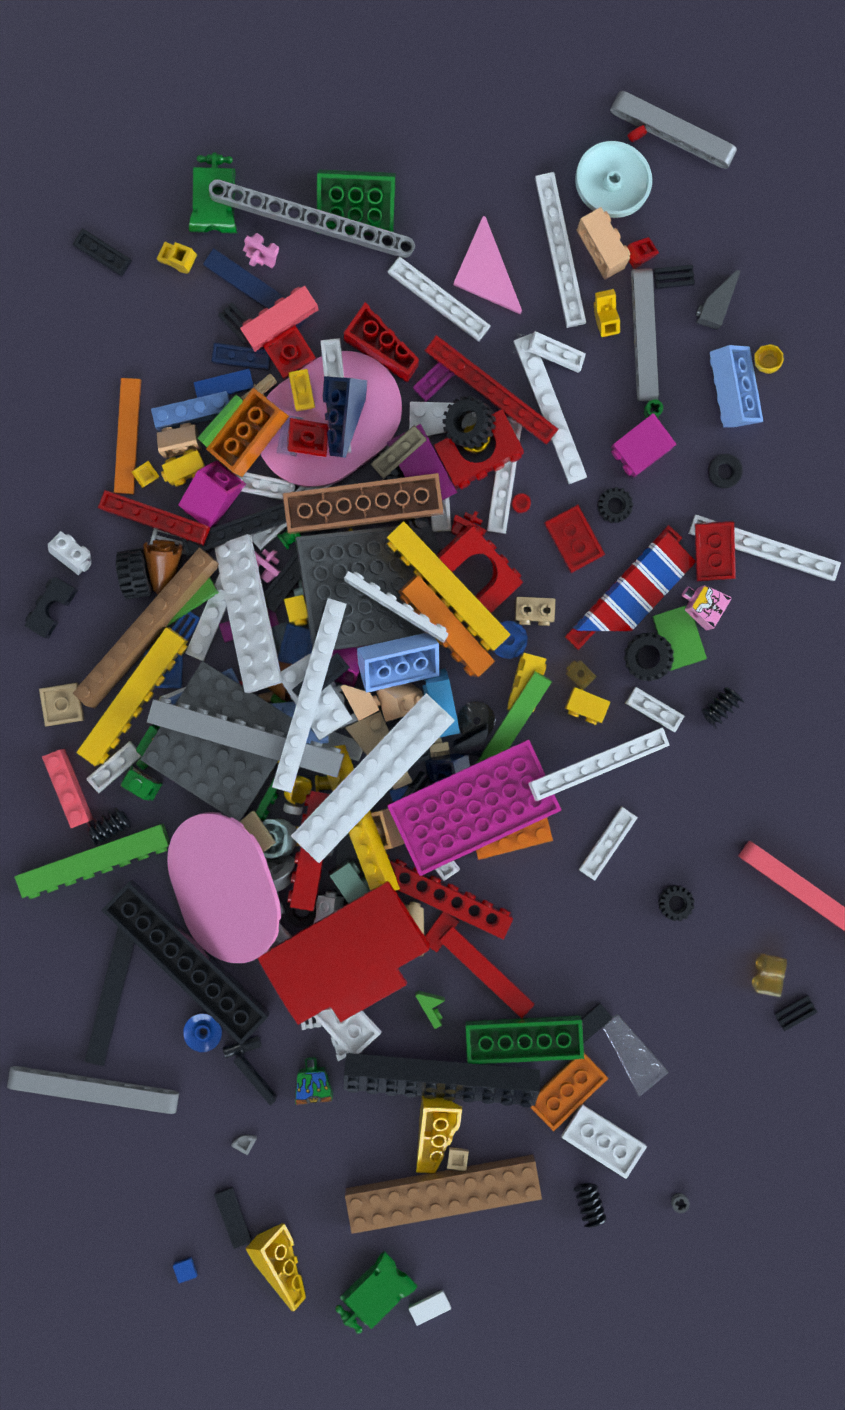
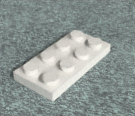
M311 654L281 671L282 684L295 704H297L298 698L292 692V689L304 680ZM331 685L320 693L311 724V729L319 741L352 720V717Z
M583 1104L580 1105L561 1135L564 1140L627 1179L647 1148L646 1144Z

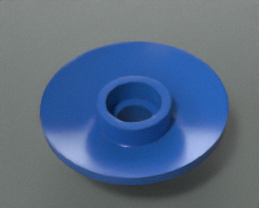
M196 1014L184 1026V1040L191 1049L197 1052H208L214 1049L221 1040V1025L209 1014ZM205 1028L207 1030V1033L202 1034L200 1032V1029Z

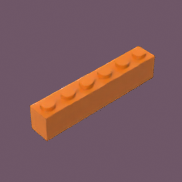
M419 575L414 576L398 591L401 595L399 597L401 601L410 605L414 609L413 612L418 615L422 613L430 618L429 622L432 624H440L447 629L448 637L445 642L442 643L439 640L438 642L444 648H449L452 652V658L465 666L463 669L469 676L479 677L495 662Z

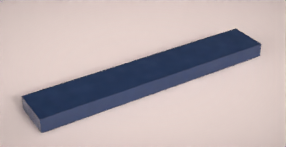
M214 248L203 263L204 267L265 308L270 309L278 299L286 298ZM306 319L295 325L298 330L303 325Z

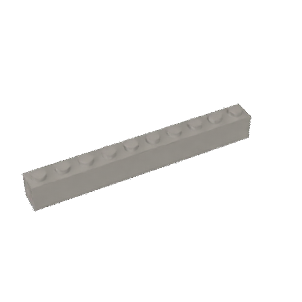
M160 697L159 700L153 699L147 723L280 761L287 738L284 736V732L273 730L271 733L265 731L266 727L254 724L253 727L247 726V722L240 719H235L233 722L227 720L228 716L219 713H216V716L209 715L208 710L197 708V711L189 709L190 705L181 702L175 705L171 703V699ZM311 741L310 744L306 743L299 767L337 778L344 758V754L340 753L341 749L332 746L326 749L321 747L322 743Z

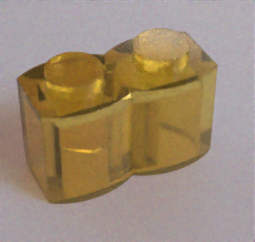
M761 953V956L756 960L758 974L754 976L752 982L755 992L776 997L781 996L787 959Z

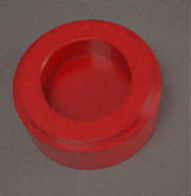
M642 125L627 136L630 142H635L646 135L647 130Z
M520 493L514 496L511 505L515 512L525 513L531 506V500L528 495Z

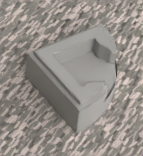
M250 1134L242 1135L233 1141L231 1147L248 1155L257 1136Z

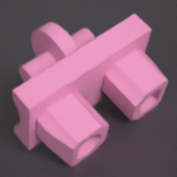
M255 233L252 237L247 236L244 240L245 246L243 251L250 258L249 265L254 267L258 263L261 266L265 264L273 268L279 253V246L270 243L268 247L262 245L264 238L258 233Z
M264 549L262 554L267 557L266 559L255 551L258 567L262 565L266 568L260 577L265 582L270 583L281 572L270 563L272 561L277 565L280 562L275 557L277 551L274 549L270 553Z

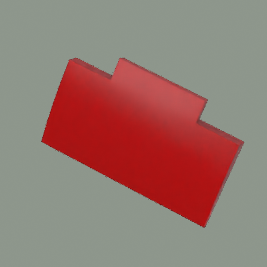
M386 881L271 948L258 957V960L298 1025L329 1007L332 1008L340 1022H343L406 986L407 981L398 968L429 951L430 943L390 882Z

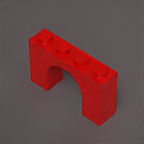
M503 409L492 414L496 419L493 422L496 425L495 430H491L496 441V447L492 456L487 460L479 463L465 460L460 455L455 443L449 438L434 444V448L455 489H464L471 484V481L475 479L481 480L488 475V472L492 470L498 471L505 467L504 464L510 461L516 462L522 458L521 455L524 454L523 447Z
M468 525L436 556L451 572L474 554H484L490 559L493 566L492 578L475 597L492 613L523 583L520 579L521 574L515 568L511 569L507 565L509 563L507 558L495 551L497 547L490 540L486 541L483 538L484 533L477 525L475 527Z

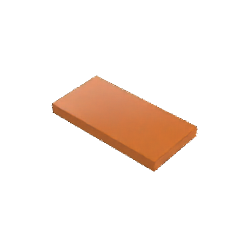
M584 1053V1059L570 1060L539 1090L536 1104L530 1108L554 1132L608 1077Z

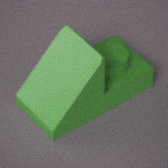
M422 991L415 992L417 1000L434 1029L440 1027L443 1017L437 1008L434 1010V1007L444 1002L445 997Z

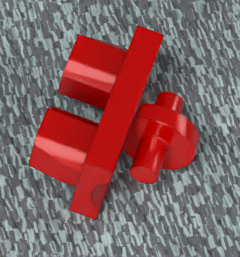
M475 511L473 515L466 512L464 518L455 515L451 533L457 536L468 525L474 527L476 524L481 525L483 520L477 518L479 512ZM479 527L485 535L487 530Z

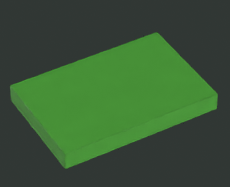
M235 395L198 436V439L206 448L243 402L239 396Z
M686 606L652 616L657 634L666 638L674 650V662L672 663L671 670L707 659L695 620L685 611Z

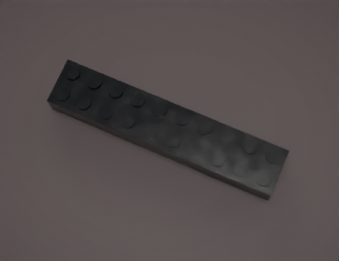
M133 880L129 881L101 910L240 1045L268 1018L270 1012Z
M346 1053L343 1090L352 1093L366 1091L368 1094L386 1093L389 1096L402 1094L410 1098L424 1096L426 1099H435L437 1097L447 1101L460 1099L468 1103L482 1101L484 1104H493L495 1102L501 1103L504 1106L518 1104L522 1107L535 1106L539 1095L540 1069Z

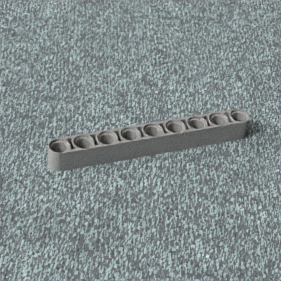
M19 1066L10 1067L7 1088L12 1090L166 1114L176 1113L179 1092L174 1090Z

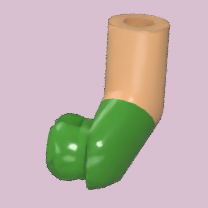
M273 692L259 694V697L267 702H286Z

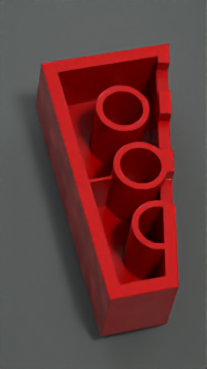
M365 302L345 330L344 341L363 354L376 359L387 370L408 382L418 368V357L403 341L401 342L395 336V333L382 322V319Z

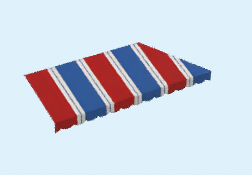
M663 530L662 534L649 545V548L644 550L642 555L636 559V562L631 564L629 569L623 573V576L618 578L616 583L610 587V590L605 592L603 597L597 601V604L593 605L590 611L584 615V618L580 619L573 628L577 631H632L696 561L667 531Z

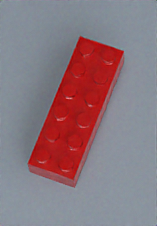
M311 791L310 795H306L305 806H308L307 814L303 813L301 825L330 794ZM303 847L295 855L294 864H298L297 871L292 873L291 883H294V888L289 891L287 902L291 903V908L314 911L324 859L318 863Z

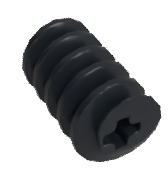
M728 687L724 688L725 694L722 692L718 693L719 699H712L714 704H707L709 710L705 708L701 710L704 718L715 729H717L716 722L723 723L721 717L728 719L727 711L732 714L734 713L732 706L739 708L737 701L744 703L741 696Z
M116 807L114 815L108 811L109 818L101 815V822L95 818L94 826L90 822L87 823L88 833L95 845H98V841L104 842L105 837L110 839L112 837L111 833L117 835L118 829L124 831L125 826L131 827V823L124 811H120Z
M584 1183L574 1187L575 1192L580 1191L576 1195V1199H582L578 1202V1206H584V1208L580 1209V1213L586 1214L582 1217V1221H588L584 1227L591 1228L603 1224L607 1218L602 1207V1200L599 1199L598 1186L593 1183Z

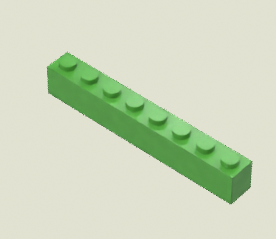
M163 823L14 877L22 898L28 896L29 899L40 896L41 891L47 890V893L58 890V885L65 883V886L77 883L76 879L83 877L84 880L95 876L94 873L100 870L103 874L113 870L112 866L117 864L120 867L131 864V859L137 858L140 861L148 858V853L154 851L156 854L167 851L166 847L170 845V840Z

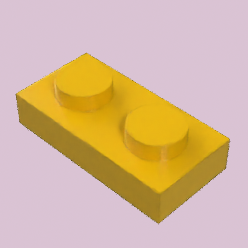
M308 369L289 372L296 411L315 408Z

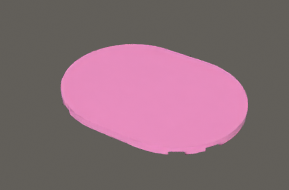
M342 351L344 378L367 380L366 400L351 441V453H347L346 458L330 456L328 439L326 457L287 450L290 418L328 424L329 430V422L325 420L327 406L323 402L322 396L324 384L322 356L300 369H308L315 408L296 411L290 378L280 383L269 393L267 398L289 416L261 452L265 463L277 476L296 486L307 488L329 486L349 476L388 446L386 442L394 438L400 425L402 401L398 385L392 374L376 359L358 352Z
M205 812L184 821L173 834L167 858L170 880L186 926L196 942L209 954L222 961L230 963L250 962L266 953L277 938L279 920L281 919L278 894L264 853L254 835H250L243 827L244 825L232 817L229 818L217 812Z

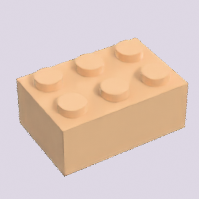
M602 207L580 219L577 232L604 280L625 269L630 259V252L627 246H623L618 230L612 227L608 212H604Z

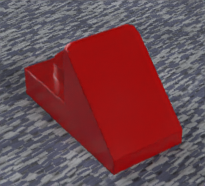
M649 237L630 243L627 246L630 252L629 263L633 269L638 268L659 254Z

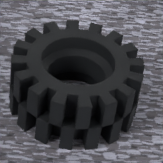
M618 487L605 491L597 503L600 517H603V520L609 521V523L624 521L633 510L632 496H629L630 493L628 491L625 492L623 488L618 489ZM617 498L622 502L620 512L614 513L609 510L608 502L610 499Z
M673 885L668 886L666 890H662L663 893L659 895L660 900H658L659 909L668 919L682 921V919H687L688 915L693 913L692 909L695 907L693 905L695 901L692 898L693 895L682 886ZM673 896H680L683 899L681 909L672 910L670 908L669 901Z

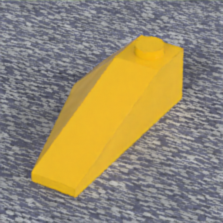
M422 1096L416 1163L417 1173H436L444 1157V1152L448 1145L451 1144L455 1131H458L460 1127L462 1107L443 1098L426 1099Z
M281 1223L257 1235L245 1249L254 1265L290 1310L295 1311L305 1300L306 1295L302 1277L298 1274L296 1266L298 1263L297 1256H294L293 1238L286 1225Z

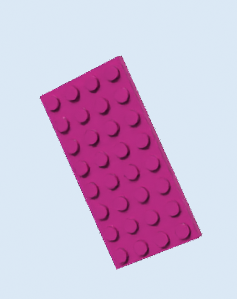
M529 739L387 805L420 876L561 811L554 794L539 801H535L528 783L545 776V773Z

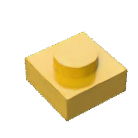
M149 461L131 472L142 488L159 478V475Z

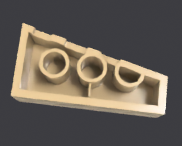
M381 712L345 727V730L366 756L389 733ZM408 771L392 786L393 790L412 782Z

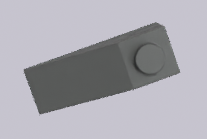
M736 270L706 299L703 305L699 304L695 315L698 316L696 323L715 330L722 326L741 271Z

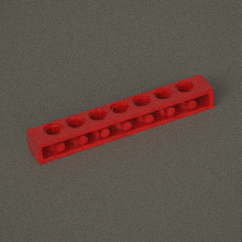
M389 859L400 888L398 891L504 940L513 921L510 911L504 908L498 910L493 907V903L484 899L481 902L475 899L476 895L466 891L464 894L458 891L459 888L453 884L440 883L441 879L436 876H420L416 867L410 869L406 867L407 863L396 859V861ZM401 873H408L410 880L402 882L399 876ZM419 881L427 883L428 886L425 890L417 888L416 885ZM442 889L445 895L442 898H436L434 896L435 890ZM455 897L461 898V905L453 906L451 904L452 899ZM472 905L479 907V912L475 915L469 913V908ZM490 913L497 916L496 920L492 923L486 920L487 915Z

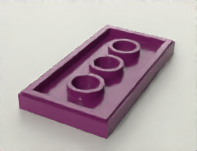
M420 423L416 427L427 440L399 464V467L405 477L439 473L443 501L456 494L457 490ZM404 433L386 442L387 445L390 447Z

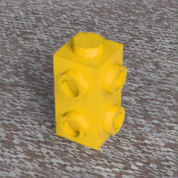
M191 449L184 452L182 457L167 459L165 464L162 465L163 471H161L165 482L180 486L185 484L187 479L194 478L197 471L205 467V464L198 450L194 451Z

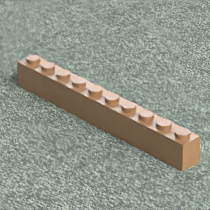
M199 548L75 689L73 694L85 706L95 709L167 627L170 620L216 571L219 563L206 551Z

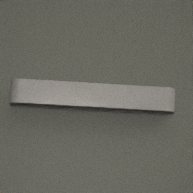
M619 91L610 108L611 113L637 127L644 125L647 132L720 168H729L737 151L733 144L628 92Z
M652 268L632 269L631 288L637 400H658Z

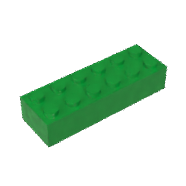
M581 1016L466 1021L467 1061L470 1064L584 1059Z

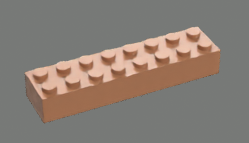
M439 473L283 493L289 534L443 515Z

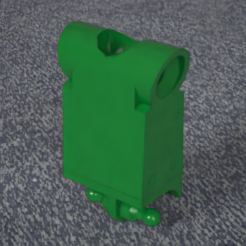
M217 152L207 156L198 155L197 162L212 164V168L193 167V212L189 222V232L206 233L217 230L221 233H237L234 207L215 202L209 195V185L213 180H222L235 184V168H218V165L223 163L231 164L233 158L231 156L223 157L217 154ZM215 187L212 192L220 195L223 193V189ZM235 193L231 196L233 200H235Z
M383 1251L375 1264L339 1297L351 1311H345L341 1305H337L335 1310L341 1315L345 1326L348 1325L350 1328H354L355 1332L360 1334L363 1329L357 1324L356 1317L372 1329L400 1299L414 1292L418 1285L406 1273L397 1269L395 1261Z

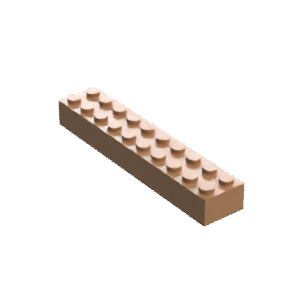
M534 1155L467 1166L466 1171L450 1169L346 1188L345 1191L352 1234L542 1199Z

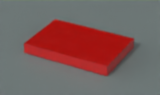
M579 505L544 522L570 573L605 555Z
M734 521L695 523L696 580L736 579Z

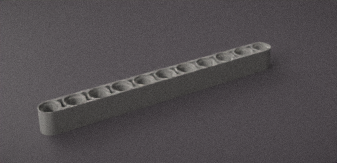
M213 180L209 185L210 198L224 205L397 257L400 256L401 258H408L415 248L414 241L404 235L222 180ZM215 187L223 189V193L220 195H216L212 191ZM234 193H240L242 199L235 201L231 196ZM257 198L261 201V205L253 206L251 200ZM272 204H277L280 210L272 212L269 207ZM290 210H296L299 213V216L296 218H292L289 216L288 212ZM313 215L318 221L311 224L308 222L307 217ZM333 221L336 224V228L329 229L326 223ZM352 227L355 233L348 235L345 232V228ZM369 232L373 235V239L368 241L364 238L363 234ZM389 238L392 245L385 246L382 243V239ZM401 244H408L410 251L404 252L400 247Z

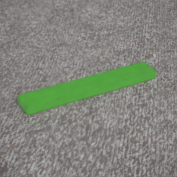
M534 671L476 763L498 754L511 746L552 683V680Z

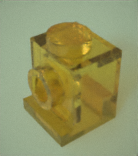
M574 660L567 667L569 671L566 675L581 690H584L597 677L581 660L578 662ZM579 670L584 672L583 677H578L577 672Z

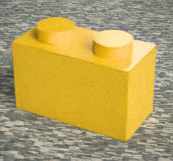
M304 595L284 599L289 622L296 626L308 624Z
M573 687L564 709L569 710L567 714L577 718L579 715L586 717V722L596 725L597 722H603L610 701Z

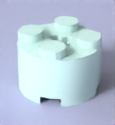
M267 819L262 822L276 842L264 852L265 858H278L291 854L297 844L291 837L297 830L296 827L285 819Z

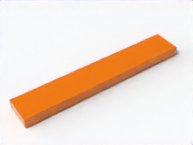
M121 378L114 483L115 494L134 495L135 477L131 472L136 469L141 379Z

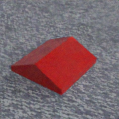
M295 325L263 345L283 379L289 376V372L299 371L316 359Z
M290 418L287 450L326 457L328 424Z

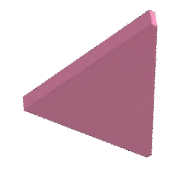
M483 216L453 285L521 315V306L487 219Z

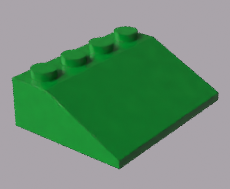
M319 169L317 173V209L393 232L396 173ZM333 221L326 223L329 229L336 228V224ZM352 227L345 228V232L348 235L355 233ZM366 232V233L363 234V235L373 236V235H372L371 233H369V232Z

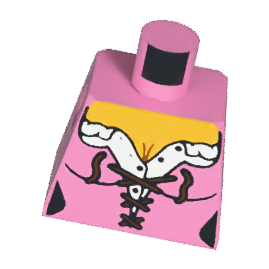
M705 585L698 587L696 591L688 586L682 593V596L689 600L685 611L706 631L715 628L732 599L730 596Z

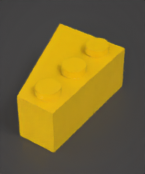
M527 653L521 654L506 709H511L534 671L544 675L547 666L545 664L546 658Z

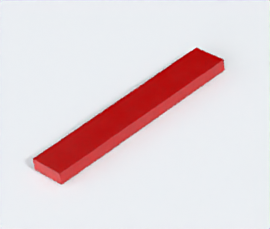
M104 490L98 505L100 510L203 546L210 531V527L106 490Z
M453 926L441 936L439 941L521 1018L535 1005Z

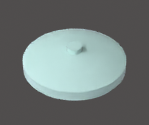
M606 141L594 145L582 156L577 166L575 183L580 198L591 210L594 211L602 207L603 211H607L611 218H620L633 214L645 203L652 188V173L644 156L634 147L618 141Z

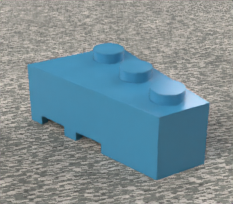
M446 668L439 669V676L425 679L426 685L422 686L424 695L427 693L455 720L440 736L445 737L459 734L460 730Z

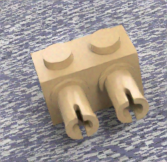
M516 597L515 621H519V625H530V622H538L539 626H550V623L554 622V598Z

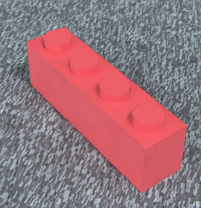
M305 286L295 288L291 291L290 296L278 299L273 307L263 309L259 312L258 317L253 320L248 319L242 324L241 332L254 352L319 310L317 303Z
M60 749L42 756L70 828L94 820L66 750Z

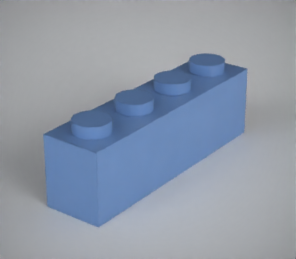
M227 391L152 408L151 412L155 428L161 432V429L166 427L178 428L184 423L194 424L214 419L230 402Z

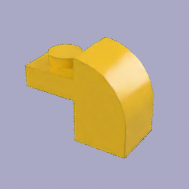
M164 242L157 260L176 268L179 272L189 274L197 254L192 248L177 242L174 245Z
M610 289L595 293L594 313L601 337L619 334L620 318L616 310L615 290Z

